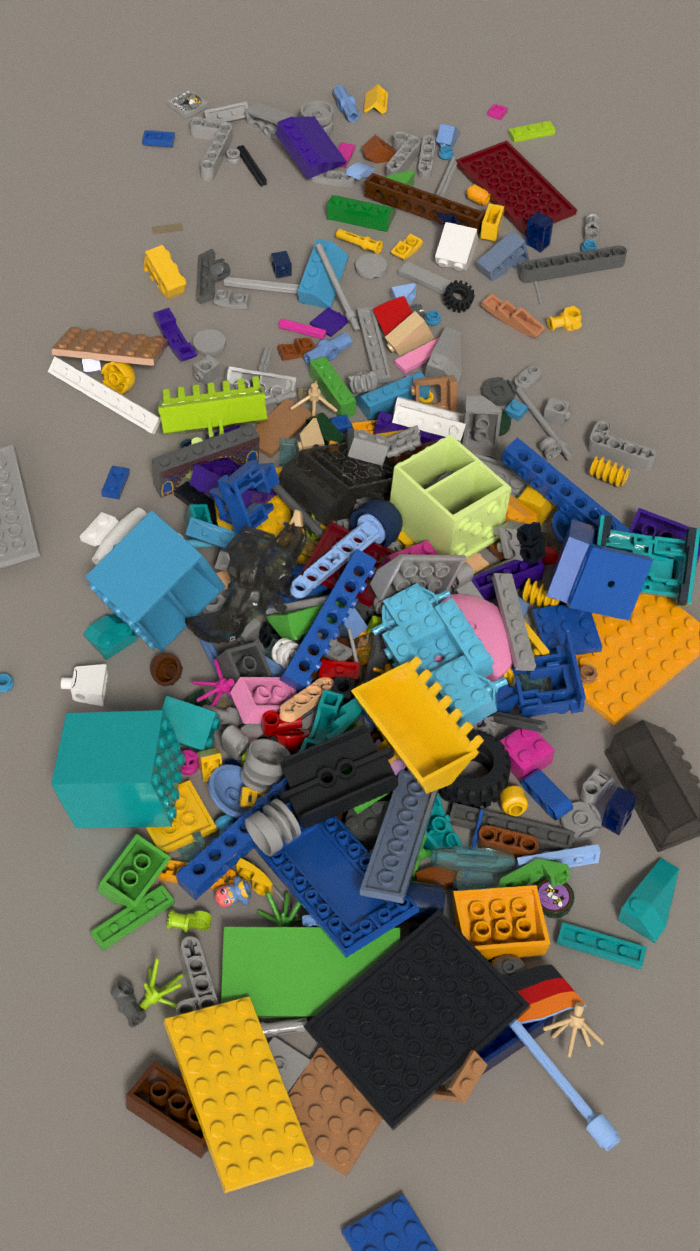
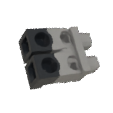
M509 520L505 524H498L494 527V535L500 536L501 539L497 544L498 552L504 554V558L536 563L546 556L544 542L541 540L543 537L540 522L525 524Z

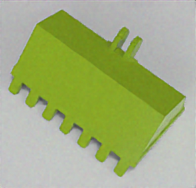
M255 376L252 377L253 387L245 388L244 379L241 378L237 379L238 389L230 390V383L226 380L222 382L223 391L215 392V385L212 382L207 384L208 393L200 394V386L197 384L192 386L193 395L185 396L184 387H178V397L176 398L170 397L169 389H163V399L160 400L158 405L163 433L165 436L208 430L210 439L214 437V429H219V435L224 434V428L268 422L264 385L260 386L259 377Z

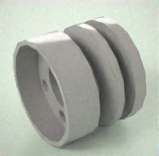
M258 739L251 742L240 774L241 780L254 791L259 793L270 792L274 784L280 783L284 779L285 775L282 772L280 763L290 756V752L285 746L273 740Z
M274 799L269 805H265L263 813L257 811L245 819L246 829L254 843L269 857L283 848V842L289 844L292 842V839L301 836L300 826L288 807L278 799Z

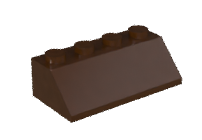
M154 1061L126 1094V1109L199 1158H202L208 1151V1146L185 1082L182 1078Z

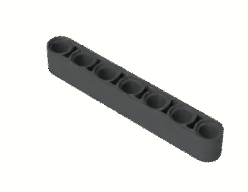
M612 246L524 261L521 264L519 278L522 282L531 283L620 268L625 264L627 249L623 246Z

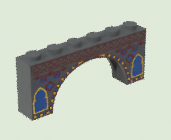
M249 424L153 458V485L160 498L174 493V490L178 488L183 478L193 470L195 464L219 458L237 459L242 466L251 460H257L259 463L260 436L253 424Z

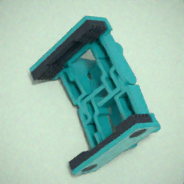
M601 515L596 545L649 556L653 560L640 594L676 598V606L688 608L692 601L700 528L689 527L686 531L685 540L657 536L653 538L648 535L611 530L612 516ZM614 581L608 582V587L613 586Z

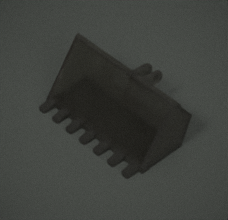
M641 720L615 734L609 748L605 751V755L657 852H661L700 836V788L697 785L700 783V780L696 775L690 773L689 770L692 769V766L681 757L684 755L682 748L675 746L674 742L677 740L675 736L667 732L663 727Z

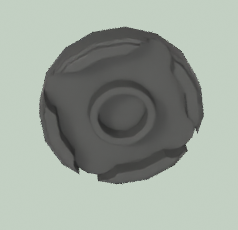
M501 377L488 379L484 383L481 394L496 406H504L511 403L515 398L516 388L510 380L507 379L506 381Z

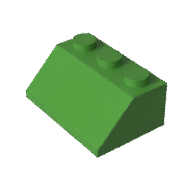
M136 834L102 879L97 892L115 904L136 908L172 857Z

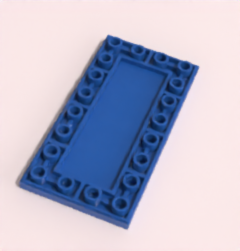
M337 816L328 818L326 821L308 828H302L299 819L296 818L300 826L301 836L292 839V842L289 844L283 842V848L273 856H267L255 843L253 844L257 853L345 958L419 912L418 905L407 893L404 903L360 895V887L371 854Z

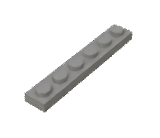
M374 307L357 308V316L371 371L376 374L377 383L390 382L391 373L376 315L373 311Z
M494 573L492 581L514 668L519 671H534L536 663L513 576L508 573Z

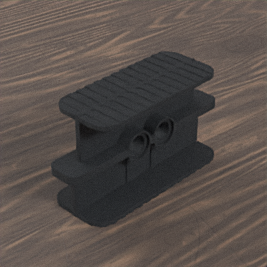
M361 725L320 744L318 743L313 747L311 746L308 749L290 755L280 765L291 789L280 794V800L284 804L291 802L301 827L308 828L361 804H365L379 796L381 797L386 793L388 794L398 787V777L388 759L394 757L393 748L388 747L378 751L369 733L368 726ZM345 768L352 769V772L348 775L341 773ZM326 776L333 778L330 783L322 782V779Z

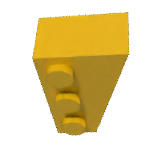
M163 245L145 251L143 270L145 272L149 271L152 281H157L159 284L157 287L165 298L169 299L184 293L186 280L184 276L180 275L177 264L173 263L170 252Z

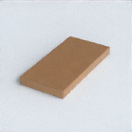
M286 398L267 416L268 422L259 423L255 427L260 436L259 452L270 458L274 457L306 426V419L312 417V412L302 406L290 410V407L296 403Z

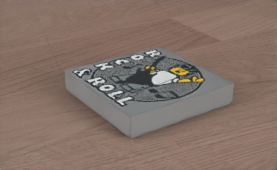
M188 89L169 99L167 106L187 119L208 108L209 102L191 89Z

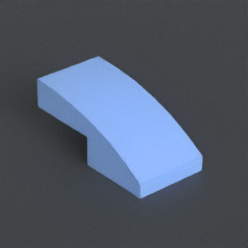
M358 162L346 170V175L360 180L363 176L368 177L373 173L375 167Z

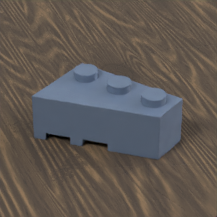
M511 231L485 255L479 258L477 261L479 272L489 280L494 281L505 275L508 269L519 267V263L529 260L526 242Z

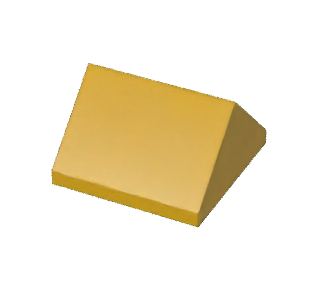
M530 484L517 498V500L537 513V522H540V525L543 524L556 507L537 490L533 489Z

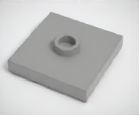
M274 1036L268 1045L286 1091L289 1094L311 1060Z

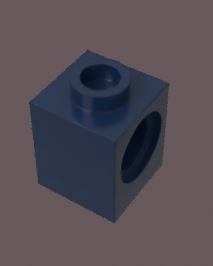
M287 251L271 253V267L275 277L292 276V263Z

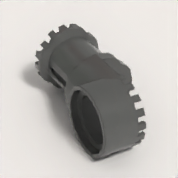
M118 981L111 991V996L119 1004L118 1011L125 1015L129 1026L132 1028L136 1027V1025H139L138 1022L142 1023L145 1020L146 1014L136 1005V1000L133 997V987L126 981Z

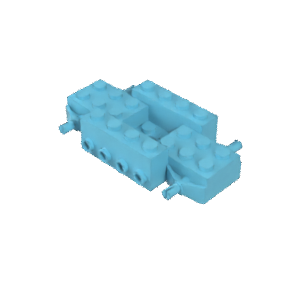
M416 583L383 600V622L371 628L374 636L385 631L382 637L386 648L383 650L388 660L392 659L394 661L392 664L393 668L406 662L410 663L415 657H419L422 663L415 671L420 675L424 670L429 669L432 676L425 683L429 688L436 682L440 683L442 689L436 695L439 702L446 695L451 697L452 702L446 708V711L449 714L458 708L462 711L463 714L456 722L457 725L461 728L466 722L474 724L497 711L496 693L499 688L508 684L504 676L495 682L485 678L494 673L492 667L494 660L490 653L486 651L481 639L477 637L472 625L468 623L464 613L459 609L453 598L441 603V601L451 597L448 589L435 594ZM438 656L444 657V660L442 662L438 663L434 661V659Z

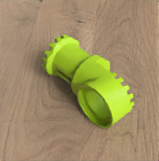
M171 909L168 914L170 918H167L169 921H167L166 928L183 929L187 933L190 928L207 931L210 928L213 917L204 911H195L194 914H182Z

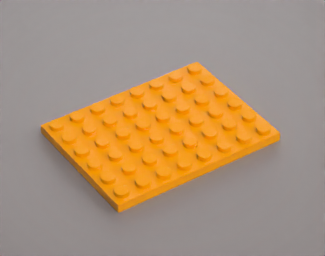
M640 594L629 620L592 613L602 644V652L576 655L579 669L584 665H591L598 674L597 680L594 683L585 684L582 682L586 696L585 703L614 727L700 656V622L681 607L676 606L677 604L668 597Z

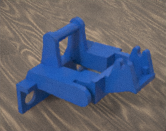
M251 460L229 477L224 475L217 480L219 485L211 489L210 494L216 502L220 513V520L232 524L241 546L259 550L260 546L254 529L268 519V514L274 510V506L272 503L263 505L254 502L248 508H245L241 494L248 488H257L258 492L269 494L271 492L270 489L279 484L280 481L274 463L258 464L257 460ZM223 501L226 503L228 511H226Z
M566 632L564 645L556 646L557 654L534 657L536 663L534 671L515 670L514 665L512 666L514 674L528 673L529 680L551 677L553 691L540 693L539 689L522 691L520 679H515V687L509 688V685L506 684L498 689L496 693L497 711L510 713L514 705H518L519 714L521 713L523 717L527 718L551 713L565 714L569 710L571 714L583 712L586 696L570 632Z

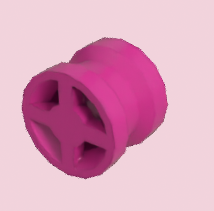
M184 750L182 753L185 755V764L181 767L182 774L193 775L198 770L197 754L192 750Z

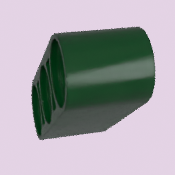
M323 412L306 419V425H308L313 418H317L324 440L325 451L329 440L338 442L337 450L343 451L347 449L345 438Z

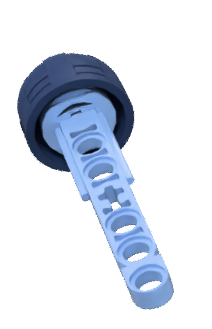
M374 499L366 502L354 511L350 518L352 531L337 542L328 553L304 571L303 576L299 575L292 582L291 594L296 598H303L308 595L312 589L319 586L349 561L356 549L363 551L373 542L385 547H389L392 542H395L403 526L402 516L396 506L389 501ZM354 538H359L362 542L358 543L354 541ZM347 547L351 552H345L342 548ZM324 566L328 571H322L319 567ZM307 576L315 577L316 581H310ZM295 586H301L304 588V590L299 591L295 588Z

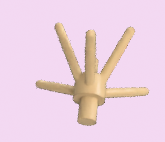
M317 380L311 384L308 395L290 407V410H293L310 400L312 402V416H315L316 402L320 400L334 412H337V409L320 394Z
M580 1002L575 1003L574 1011L570 1012L569 1018L543 1027L544 1031L559 1027L551 1035L552 1038H556L566 1027H572L567 1052L568 1058L572 1056L577 1029L581 1028L587 1047H591L588 1033L600 1045H604V1041L584 1022V1004Z

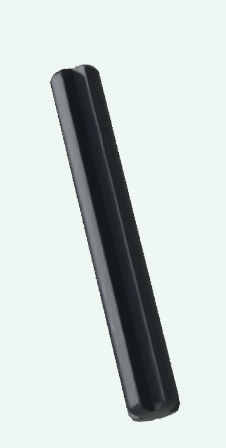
M244 145L238 146L237 149L240 151L241 158L258 184L266 186L267 179Z

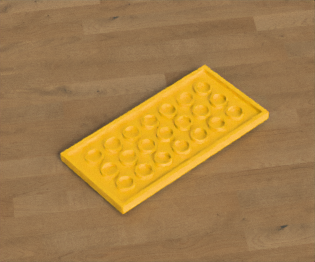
M250 996L164 1019L167 1035L224 1193L313 1166L312 1154Z

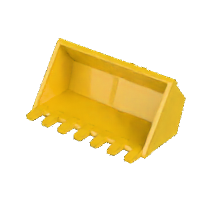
M415 657L410 663L406 662L354 688L351 692L384 739L377 750L381 751L392 747L394 757L388 759L390 765L397 758L400 759L424 792L428 794L451 785L470 761L478 755L477 749L484 740L480 735H477L472 741L467 738L468 733L473 729V725L470 722H466L461 728L457 725L456 722L462 716V711L459 708L455 709L451 714L446 711V708L452 702L451 697L446 695L439 702L436 695L442 689V686L439 682L434 683L430 688L425 684L432 676V673L429 669H426L418 675L415 670L422 663V660L419 657Z

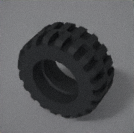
M471 730L468 733L467 738L470 741L477 735L483 738V743L477 749L478 755L471 761L484 765L489 773L475 779L459 775L451 785L439 789L438 793H441L442 799L445 801L449 800L451 805L457 803L480 809V806L484 808L491 806V802L496 803L500 799L501 792L508 786L511 761L509 760L510 755L508 751L504 750L505 746L502 742H497L496 737L488 736L483 731L479 733Z

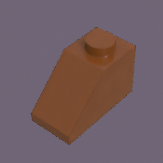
M374 135L362 146L365 158L369 161L372 160L374 163L389 162L396 153V149L377 135Z

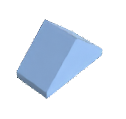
M412 283L392 287L391 300L405 296L410 305L416 297L417 284Z

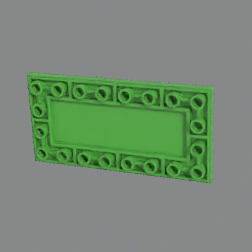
M224 927L221 1004L250 996L257 1017L313 1018L400 943V928H392L345 958L320 927Z

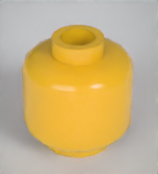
M508 786L501 792V806L507 815L519 816L527 810L528 800L522 787Z

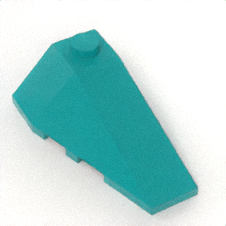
M437 794L425 834H427L424 846L427 849H431L432 853L445 864L461 863L467 857V854L458 834L454 833L450 824L451 819L449 815H446L442 807L443 802Z
M661 858L623 905L618 921L653 943H656L667 925L679 868Z

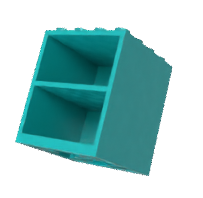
M163 710L66 713L51 785L76 829L172 827L173 819L177 815L175 805L180 796L178 786L182 782L181 767L185 764V755L180 750V743L176 741L175 732L170 727V720L166 718Z

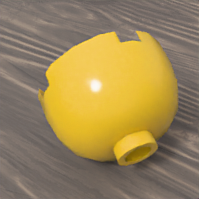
M111 361L102 368L101 375L104 374L103 384L122 395L133 388L136 382V375L130 364Z

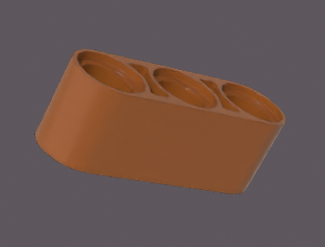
M486 825L479 830L477 846L481 851L517 860L518 857L523 855H536L539 842L531 835Z

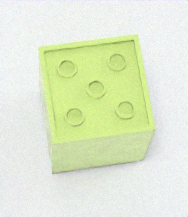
M449 435L394 466L390 502L396 506L402 516L403 526L401 530L416 544L428 540L438 555H465L466 559L500 539V536L494 535L493 529L498 524H504L512 488L458 440ZM449 471L454 472L453 474L442 479L441 481L430 486L429 488L424 489L427 485H429L431 482H435L439 479L440 476L444 475L445 473Z

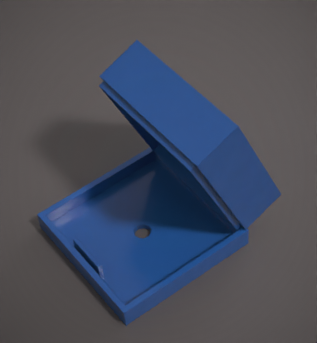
M572 519L552 569L546 596L565 602L571 609L629 620L653 560L649 556L593 544L594 529L592 525ZM614 581L613 586L608 587V582Z

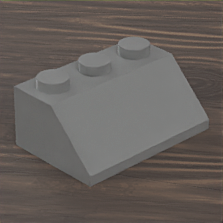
M465 396L463 423H466L462 435V445L466 448L497 449L502 409L484 396Z

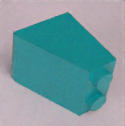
M166 696L162 710L166 718L170 720V727L175 732L176 741L181 746L198 751L213 748L215 742L213 736L215 730H218L221 724L220 715L217 712Z

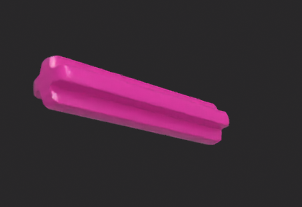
M283 318L279 321V328L322 340L326 337V330Z

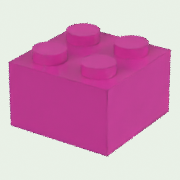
M519 728L500 740L505 746L504 750H507L510 755V772L520 782L522 778L536 769L542 770L553 761L555 750L538 732Z

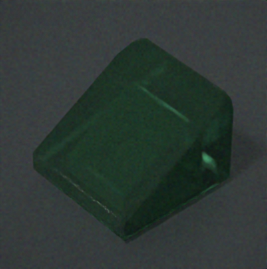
M203 688L183 699L184 702L203 707L205 704L211 705L208 697L200 702L196 701L197 698L206 694Z

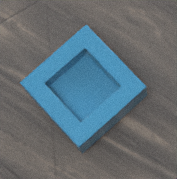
M513 399L505 408L504 414L520 421L528 411V406Z

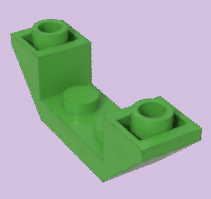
M537 858L502 877L498 888L525 886L531 882L538 881L542 876H545L553 888L557 885H563L571 878L570 869L567 864Z

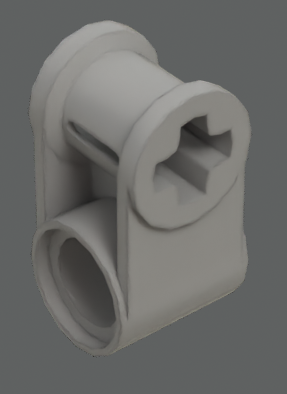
M599 767L596 768L582 786L580 801L588 805L589 803L596 805L609 792L616 779L602 773Z

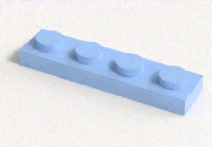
M599 844L572 849L565 848L554 852L546 851L536 855H523L517 858L515 870L537 858L564 863L569 868L599 863L601 850Z

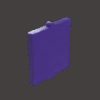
M328 307L313 319L310 325L326 330V335L332 337L349 321L340 312H336Z

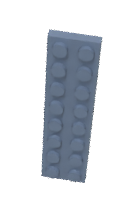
M400 770L398 787L393 791L360 887L361 896L404 903L439 791L438 789L426 794L409 771Z

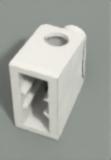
M107 664L75 667L73 678L62 677L61 689H71L74 701L104 706L108 682Z

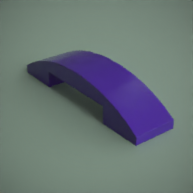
M170 308L154 312L158 327L163 337L168 339V346L181 362L197 357V353L191 343H187L178 328L176 318Z

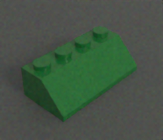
M331 195L327 203V220L388 232L396 213L393 207L337 195Z

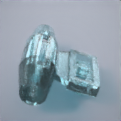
M454 846L433 849L431 852L432 866L457 872L453 880L454 891L496 888V881H494L491 873L512 871L515 866L513 854L491 848Z

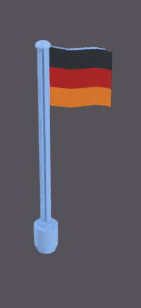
M553 965L534 967L506 977L505 979L530 1004V1009L510 1027L587 1120V1132L600 1148L609 1151L621 1140L618 1136L619 1132L604 1114L598 1115L591 1110L522 1026L524 1023L543 1020L563 1011L574 1009L576 1002L583 1003L584 1007H586V1004Z

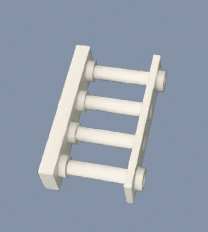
M397 397L392 423L407 427L417 425L419 430L444 437L452 435L456 440L461 441L466 423H463L464 414Z

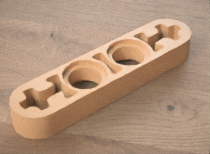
M328 677L317 679L280 706V719L285 722H293L319 704L324 689L332 691L334 681Z

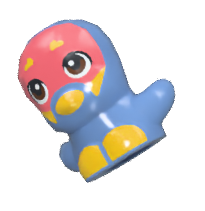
M235 876L233 878L234 884L219 887L215 892L217 904L223 908H228L241 901L243 906H247L251 897V890L245 879Z

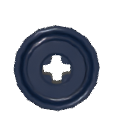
M410 881L408 896L418 905L419 912L408 918V920L425 922L437 910L444 913L446 892H444L443 885Z

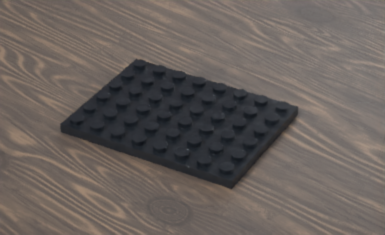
M437 910L303 1027L394 1131L458 1073L471 1050H475L477 1054L481 1053L530 1009V1004L440 910Z

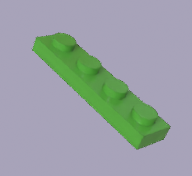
M161 885L145 895L136 908L127 907L90 931L91 937L101 950L104 951L174 905L175 901L165 887Z

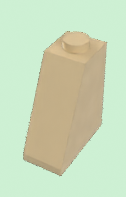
M415 311L384 338L388 343L386 345L392 353L395 351L400 356L433 340L434 336L425 320Z

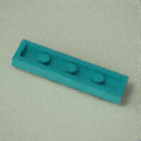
M562 922L556 945L640 970L647 947L564 922Z

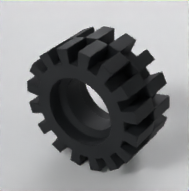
M457 280L454 283L451 282L443 295L445 306L449 305L448 309L453 308V312L458 310V313H461V311L465 312L466 309L468 310L475 297L474 289L471 290L472 286H467V282L462 284V280L459 283ZM453 293H459L465 299L459 300L454 297Z

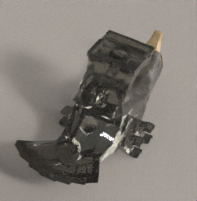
M294 510L291 521L281 530L276 538L274 534L246 525L225 547L230 558L227 568L230 577L227 599L219 611L185 618L188 629L194 632L195 636L208 643H229L230 641L237 640L242 635L245 627L254 618L265 613L270 606L274 607L278 612L284 613L287 606L283 605L286 600L278 596L282 593L290 600L296 598L290 592L292 584H289L293 568L296 567L307 539V531L303 524L301 511Z

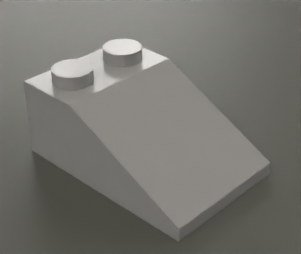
M348 428V457L383 466L389 449V439L383 435L370 434L365 430Z

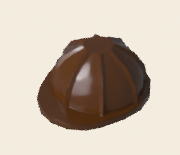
M163 653L153 659L150 671L157 684L170 686L174 685L181 678L183 667L177 656Z

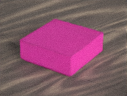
M493 104L487 116L501 120L507 113L508 108Z

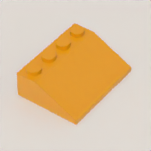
M537 885L453 891L455 927L487 960H493L495 957L503 954H511L519 958L545 956L551 943Z

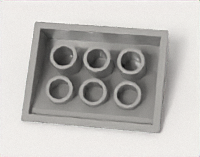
M400 554L377 570L370 585L379 600H385L416 583L435 594H439L446 589L449 591L466 560V556Z

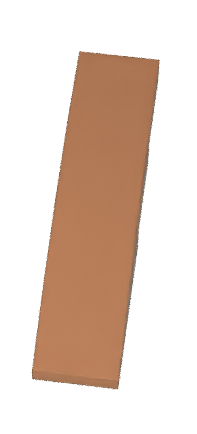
M493 293L481 303V306L493 316L530 337L536 339L546 329L523 307L517 309L508 300L502 302Z

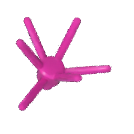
M214 659V664L220 679L219 681L192 682L193 685L214 686L215 689L196 699L197 702H200L217 692L218 694L210 706H215L224 693H227L233 700L230 689L235 685L233 679L223 678L217 659Z

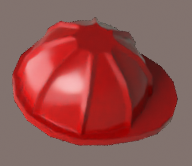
M291 729L275 733L278 743L285 746L288 751L301 749L304 739L309 735V731L305 729Z

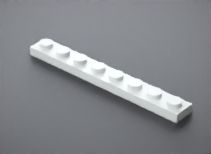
M54 356L48 370L49 373L151 434L156 433L161 417L63 359Z

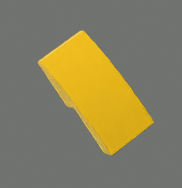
M409 234L403 242L399 241L392 249L391 254L405 260L423 245V240Z
M240 858L236 864L237 875L246 881L251 880L252 890L257 894L265 896L267 892H270L272 896L273 884L270 879L255 865Z

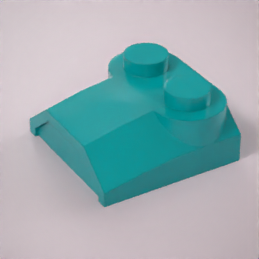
M115 614L103 616L92 623L84 633V637L106 660L138 640L133 630Z

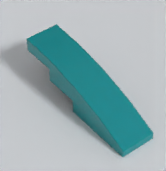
M356 698L341 707L338 717L333 721L330 732L325 736L324 741L354 728L363 712Z

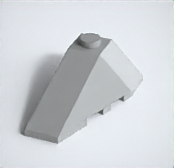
M226 366L224 381H229L230 390L238 389L237 379L241 378L244 379L245 388L253 387L252 377L255 376L259 377L260 386L264 385L266 399L274 397L275 394L292 392L295 389L296 377Z

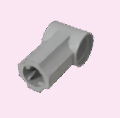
M207 704L202 707L217 712L220 715L221 724L219 728L223 732L230 725L238 727L241 717L236 708L228 707L225 710Z

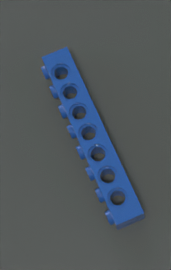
M518 437L504 449L499 459L504 465L513 470L520 478L524 479L533 489L537 490L568 517L592 525L595 539H597L601 515L612 516L611 530L630 532L629 528Z
M359 549L355 550L285 669L280 681L299 692L304 687L306 688L313 680L310 677L312 672H317L322 664L320 658L322 655L326 656L332 647L329 645L331 639L335 640L341 631L338 629L341 623L344 625L350 615L347 611L349 608H354L359 600L356 598L358 592L362 593L368 584L365 582L366 578H371L375 572L374 564L377 561L376 559ZM354 571L359 572L361 577L356 576ZM345 586L350 587L352 589V592H348L345 589ZM336 602L342 603L343 608L338 607ZM326 617L332 618L334 623H329ZM317 633H322L325 639H320ZM308 649H313L316 655H311ZM299 665H304L307 671H301Z
M286 777L280 783L274 784L270 792L265 796H261L252 808L245 810L234 824H229L219 837L212 839L209 846L203 851H199L188 865H184L178 870L176 874L178 885L195 901L236 865L240 858L246 856L254 848V841L249 833L242 832L246 829L245 819L257 811L263 813L265 805H269L274 799L280 800L279 795L291 789ZM291 802L285 804L292 813L295 811ZM229 843H236L233 846H227ZM213 857H220L218 860H211ZM197 871H204L202 874H195Z

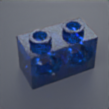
M539 211L530 216L527 221L528 227L525 235L526 245L540 253L546 249L551 242L554 220Z
M618 787L606 805L601 826L620 835L631 819L637 796L633 795L629 790Z

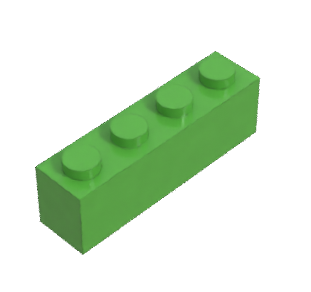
M323 356L311 360L310 377L313 381H318V389H320L325 399L337 409L336 415L347 414L348 417L356 415V399L328 359Z

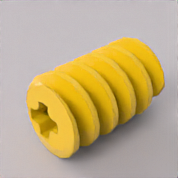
M596 456L590 468V476L596 474L597 479L602 478L604 482L609 480V484L613 485L615 483L616 487L621 485L623 487L629 477L631 468L624 471V465L617 468V462L611 465V459L605 463L604 456L600 460Z
M531 578L527 579L522 591L525 602L530 599V604H534L537 601V607H541L543 604L544 607L561 604L562 601L546 596L547 590L544 589V583L537 587L538 581L530 584Z

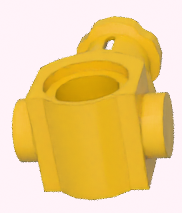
M575 306L565 308L559 316L547 317L549 330L553 331L560 327L569 331L580 329L582 326L581 311Z

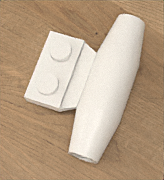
M135 508L119 522L116 517L101 512L79 536L84 543L95 547L100 545L92 557L95 565L113 549V545H117L147 515L143 509Z

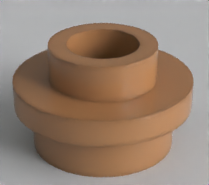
M584 665L579 669L583 683L591 684L597 680L598 674L593 666Z

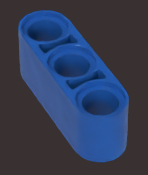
M536 769L521 779L524 790L555 821L573 810V804L570 799L540 769Z

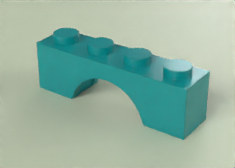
M324 689L318 704L312 731L309 737L304 739L299 752L324 741L325 736L330 732L333 721L337 719L343 706V694Z

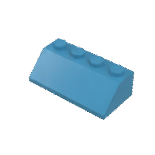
M316 239L298 289L299 303L327 309L332 307L336 290L315 246L319 243L322 244L339 283L349 255L331 241Z
M421 371L407 374L378 386L374 390L354 396L356 405L369 421L378 418L380 411L388 413L394 411L398 396L413 400V396L410 393V385H413V379L426 377ZM430 385L419 386V398L424 397L425 399L429 397Z

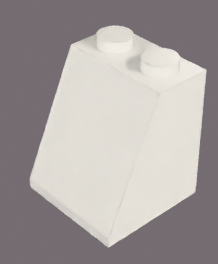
M446 222L435 255L436 264L441 267H452L458 271H467L478 245L477 229Z

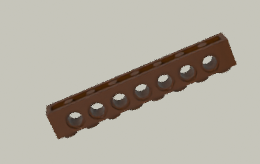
M371 173L365 181V197L443 225L448 222L477 229V236L481 232L485 216L483 211L375 173Z

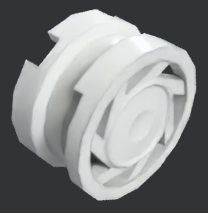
M289 638L278 640L272 648V659L282 667L287 668L299 644Z

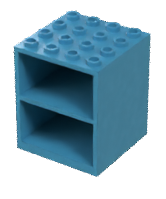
M152 510L85 576L90 582L88 586L109 609L142 638L152 650L157 648L160 652L187 627L185 621L194 620L226 588L203 555Z

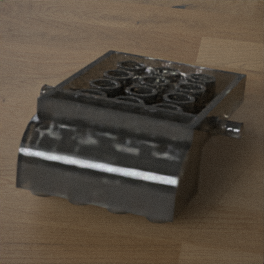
M348 441L325 446L315 444L312 448L300 450L298 457L286 463L280 472L279 484L296 502L304 506L320 522L326 524L351 518L357 499L372 497L373 499L382 500L383 496L380 494L391 492L394 466L397 464L390 458H387V456L383 466L348 457Z

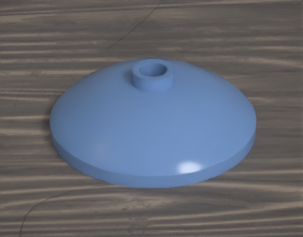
M222 765L211 773L208 780V790L212 800L220 810L229 816L239 819L245 810H249L239 806L242 787H247L241 780L240 774L243 768L236 765ZM250 795L248 798V802H251L252 796Z

